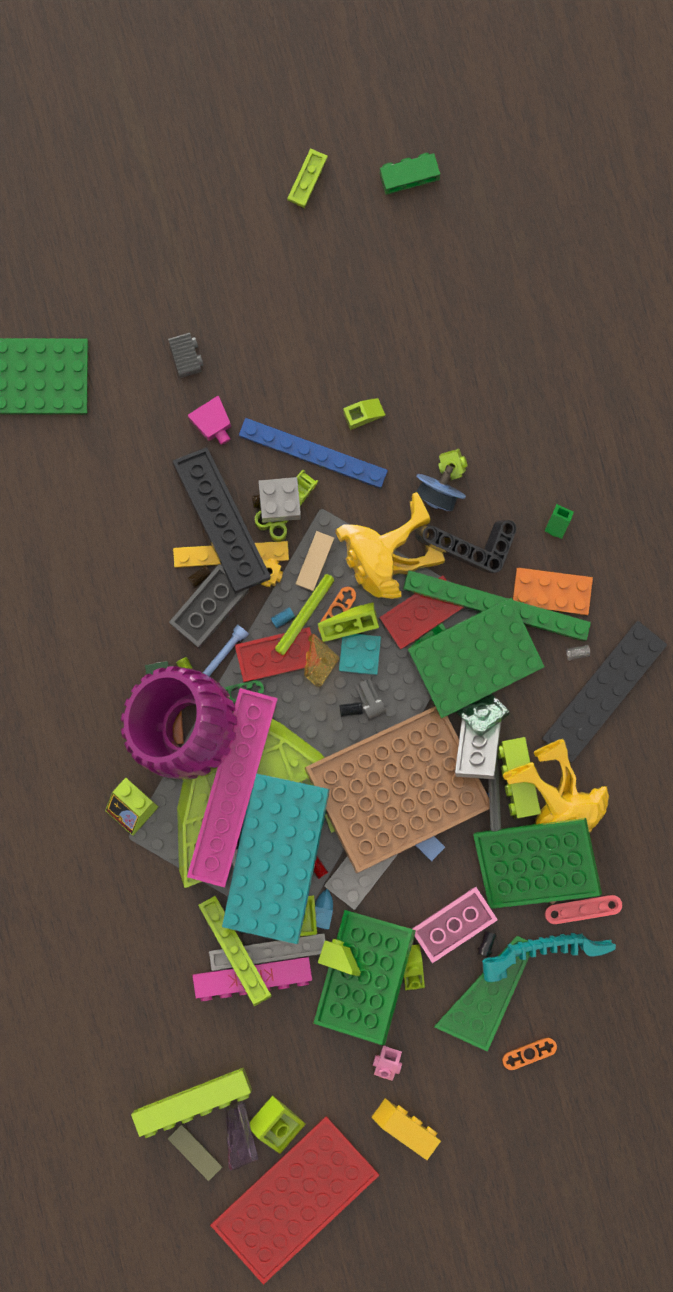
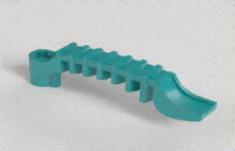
M571 933V935L560 934V936L556 937L549 936V938L539 937L538 940L530 939L528 942H518L515 945L507 944L508 948L500 956L483 959L484 980L495 982L507 978L506 969L512 964H516L515 957L519 956V959L526 960V952L528 951L530 957H536L537 949H539L540 954L546 955L547 947H550V952L557 953V946H560L562 953H568V944H570L571 955H578L579 943L580 948L588 956L594 957L615 950L616 944H613L612 940L592 941L583 934Z

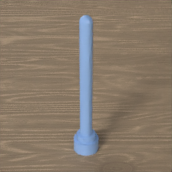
M237 624L233 629L232 638L203 673L210 676L237 642H241L242 639L245 640L249 633Z

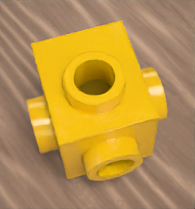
M270 558L267 561L263 560L266 568L272 569L273 573L270 575L271 579L261 583V585L266 587L275 586L276 582L280 583L283 576L281 566L278 565L279 562Z

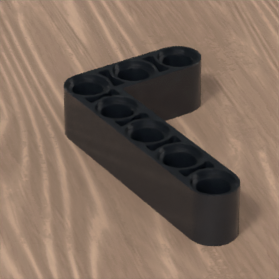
M511 520L495 522L485 549L434 526L418 527L415 531V538L418 542L483 572L497 573L503 568L517 528L516 524ZM504 525L506 526V532H505V533H504V531H503V526H504ZM426 530L429 532V537L427 539L425 538ZM442 538L445 539V544H444V546H442V544H441V539H442ZM497 543L500 545L499 550L496 549ZM459 545H460V547H461V552H460V553H458V551H457V547H458ZM475 552L477 554L476 561L473 558ZM491 560L493 561V567H492V568H490V565H489V563H490Z

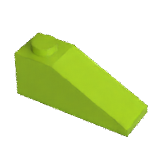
M374 602L356 606L318 623L322 641L325 642L379 628Z

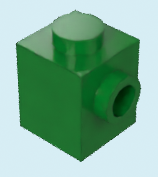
M556 504L545 532L562 539L574 512Z

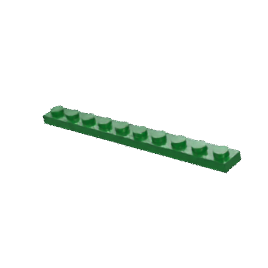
M410 570L407 571L403 586L405 591L479 612L508 599ZM513 600L525 625L584 642L587 641L591 622Z

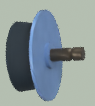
M447 465L440 481L423 474H417V478L423 482L416 492L429 506L436 509L441 508L453 511L457 498H466L462 492L447 485L454 467Z

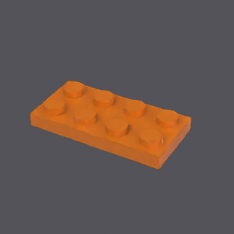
M516 568L513 600L554 612L588 616L593 577Z

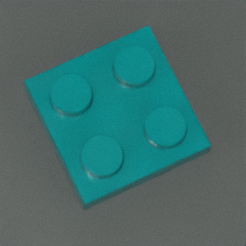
M353 634L342 637L339 671L377 675L381 636Z

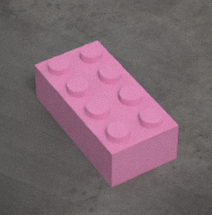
M474 887L412 929L416 930L414 937L431 963H434L496 922L497 918L478 889Z

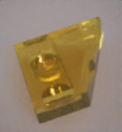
M312 634L308 638L310 649L306 654L307 664L304 676L316 687H321L340 657L315 634Z

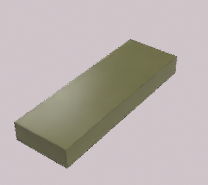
M183 1124L168 1137V1140L208 1181L223 1167Z

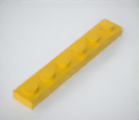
M288 541L255 543L262 560L267 561L270 558L278 562L289 561ZM212 546L173 548L175 568L221 565Z

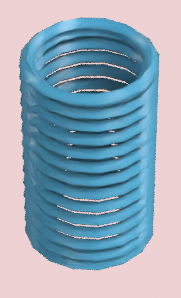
M289 607L278 615L276 614L271 620L278 629V627L280 628L288 621L294 619L295 615Z

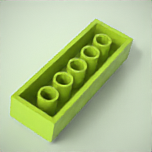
M243 1067L136 1109L132 1112L131 1116L139 1137L144 1135L145 1138L155 1135L158 1129L169 1130L175 1127L176 1122L182 1121V1124L193 1120L194 1115L199 1113L201 1116L207 1115L212 1112L214 1107L218 1106L219 1109L229 1106L232 1100L237 1099L238 1102L249 1098L252 1088Z

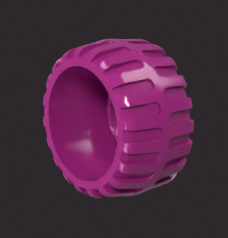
M169 666L154 670L153 675H145L141 679L142 683L140 685L136 684L132 688L131 692L133 693L130 699H126L124 704L126 706L125 714L122 713L121 722L124 723L121 734L127 740L124 743L127 751L132 754L131 757L138 764L162 777L195 779L198 776L210 773V768L218 767L222 763L221 757L228 755L231 750L228 747L231 740L234 741L236 732H233V726L237 725V717L233 715V711L236 709L233 701L229 699L228 691L208 675L194 669ZM196 705L197 717L193 732L187 742L180 748L173 738L175 718L187 706Z

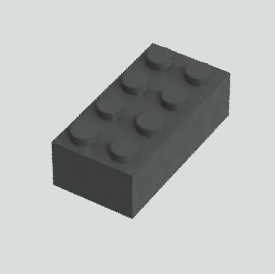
M219 564L169 623L200 649L248 594L249 589L235 594L222 566Z

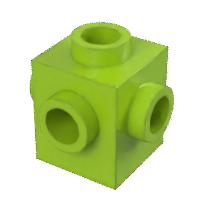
M460 449L445 452L439 456L441 474L445 471L446 466H452V463L455 467L450 476L451 480L462 477V473L466 471L468 466L465 456L461 455Z

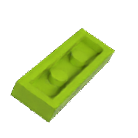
M310 148L287 198L288 201L305 208L327 161V155Z

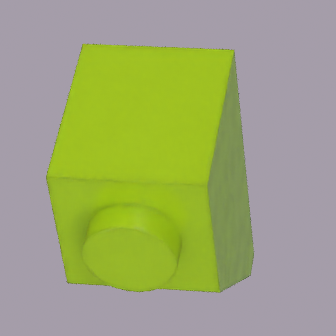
M333 939L332 942L325 940L318 963L350 975L360 976L361 972L350 948L343 946L344 942Z

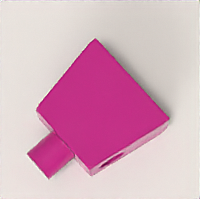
M219 396L188 414L191 423L208 441L216 437L219 443L223 445L230 440L226 430L231 428V423Z

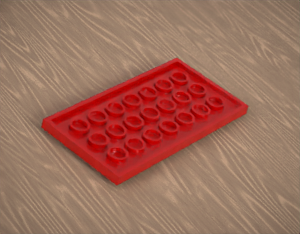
M325 1116L214 1220L210 1226L264 1285L379 1176V1173L331 1120Z

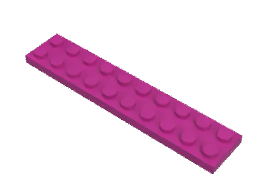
M242 688L239 689L235 704L236 710L233 711V715L237 717V725L233 726V732H236L235 740L230 741L228 747L231 750L227 756L223 755L221 757L222 763L217 768L187 874L188 878L225 888L278 698Z

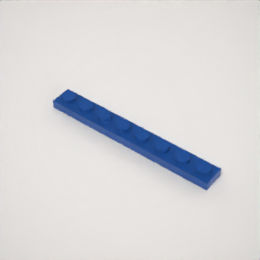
M245 418L239 433L241 438L380 489L388 471Z

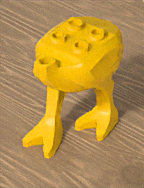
M417 492L412 494V501H410L411 520L396 530L381 536L370 528L358 525H343L336 529L339 541H346V561L350 568L353 567L356 573V581L377 598L394 599L401 597L399 583L393 580V575L407 574L408 570L415 571L419 568L445 563L442 552L426 545L425 556L407 559L393 554L396 548L405 544L409 534L414 529L430 523V516Z
M562 739L534 751L535 757H538L540 762L555 759L559 761L562 777L557 789L540 778L532 762L503 774L508 785L523 782L533 783L542 794L546 805L541 809V814H538L534 825L586 818L589 832H591L592 828L596 827L606 813L609 799L607 787L594 788L590 794L577 792L576 776L569 763L565 741Z

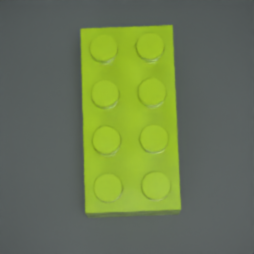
M525 737L499 743L498 758L503 761V766H501L502 777L505 772L530 763ZM507 782V785L504 787L506 797L510 796L511 804L508 805L510 816L514 815V819L541 814L536 788L533 783L523 782L508 785Z

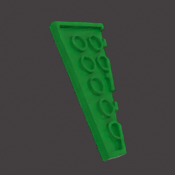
M516 936L509 944L515 945L518 942L524 943L528 941ZM508 946L498 956H500L508 948ZM529 951L526 952V960L519 959V956L515 957L516 964H512L506 969L507 978L495 982H487L484 980V973H482L434 1027L488 1052L529 959Z

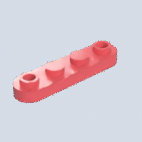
M615 895L554 904L546 909L545 918L551 924H561L615 915L621 911L622 901ZM610 901L615 903V907L612 909L608 907ZM552 911H557L558 916L556 918H552Z

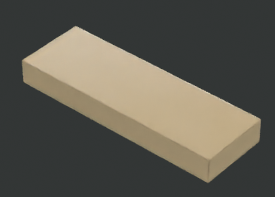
M316 531L296 585L314 591L334 537Z

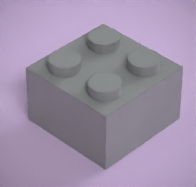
M297 477L259 480L262 523L300 520Z

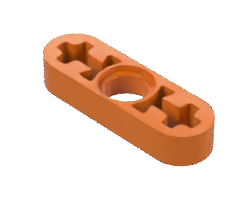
M351 587L342 588L320 622L326 620L327 616L333 617L332 609L334 607L342 608L343 612L349 610L356 599L355 590ZM350 591L353 598L346 600L345 605H348V607L345 608L343 604L337 603V601L340 600L342 602L344 599L343 592L348 593Z
M543 1038L505 1053L502 1063L508 1070H515L553 1055L557 1050L556 1042L551 1038ZM546 1041L549 1044H553V1046L550 1048V1052H548L547 1050L540 1051L542 1055L539 1056L538 1050L535 1047V1045L538 1044V1047L542 1048L545 1046L544 1042ZM528 1048H532L535 1051V1056L532 1059L524 1057V1051ZM520 1051L521 1058L524 1060L523 1063H520L519 1059L514 1061V1066L506 1064V1061L509 1060L508 1056L516 1058L518 1057L517 1052Z

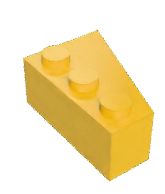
M385 1098L372 1118L383 1130L428 1160L441 1142L436 1137L438 1133L429 1126L427 1128L423 1127L421 1120L415 1116L411 1118L407 1115L408 1111L400 1105L395 1106Z

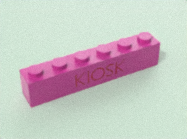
M309 956L254 965L268 991H270V987L278 986V989L290 988L289 984L297 983V986L309 985V981H312ZM233 968L193 974L196 998H201V1001L213 1000L212 996L220 995V998L232 997L231 993L239 992V995H247Z

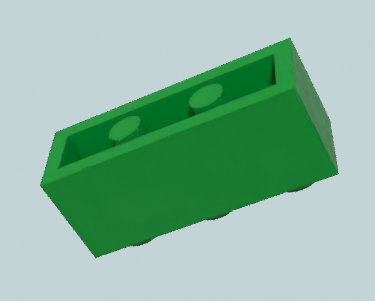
M423 153L414 159L405 158L396 164H384L380 168L379 173L385 195L440 180V171L434 153Z

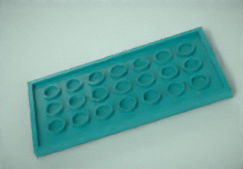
M256 774L243 822L222 927L299 944L330 789Z

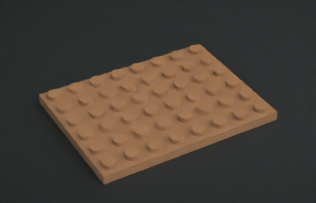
M436 707L428 709L304 768L312 785L330 789L326 814L356 874L490 809L489 797L479 778L456 777L455 769L459 738L448 717L440 718Z

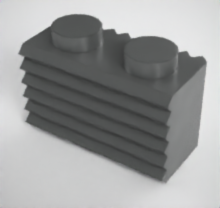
M187 333L168 339L180 378L202 372L200 366L204 364L201 354H196L195 348H198L195 337L191 338V334Z

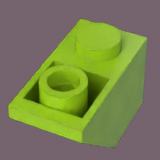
M378 398L360 401L343 408V414L350 430L385 416Z
M420 944L412 945L404 973L405 990L425 988Z

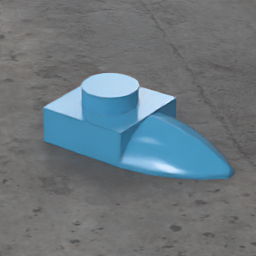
M328 889L323 891L315 902L316 927L329 929L333 913V900Z

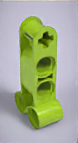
M304 469L297 476L300 506L319 482L304 473ZM259 511L255 516L256 527L263 531L270 529V536L275 542L285 540L287 536L285 525L288 521L268 522L265 525H261L258 522V519L262 517L261 511ZM276 528H281L284 533L282 536H275L273 531Z

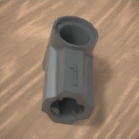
M370 679L355 685L368 720L387 713Z

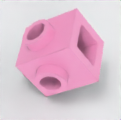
M383 1046L380 1055H376L373 1066L376 1067L374 1075L393 1081L395 1073L399 1074L402 1063L399 1061L402 1052Z

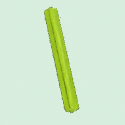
M329 574L324 575L275 647L279 654L284 655L333 584L334 578Z

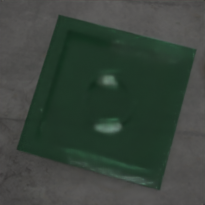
M492 693L456 711L461 719L479 737H482L510 715L509 710Z

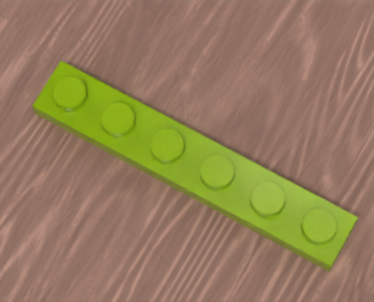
M216 896L199 904L198 906L252 1004L256 1006L270 998V992L235 930L222 927L225 912Z

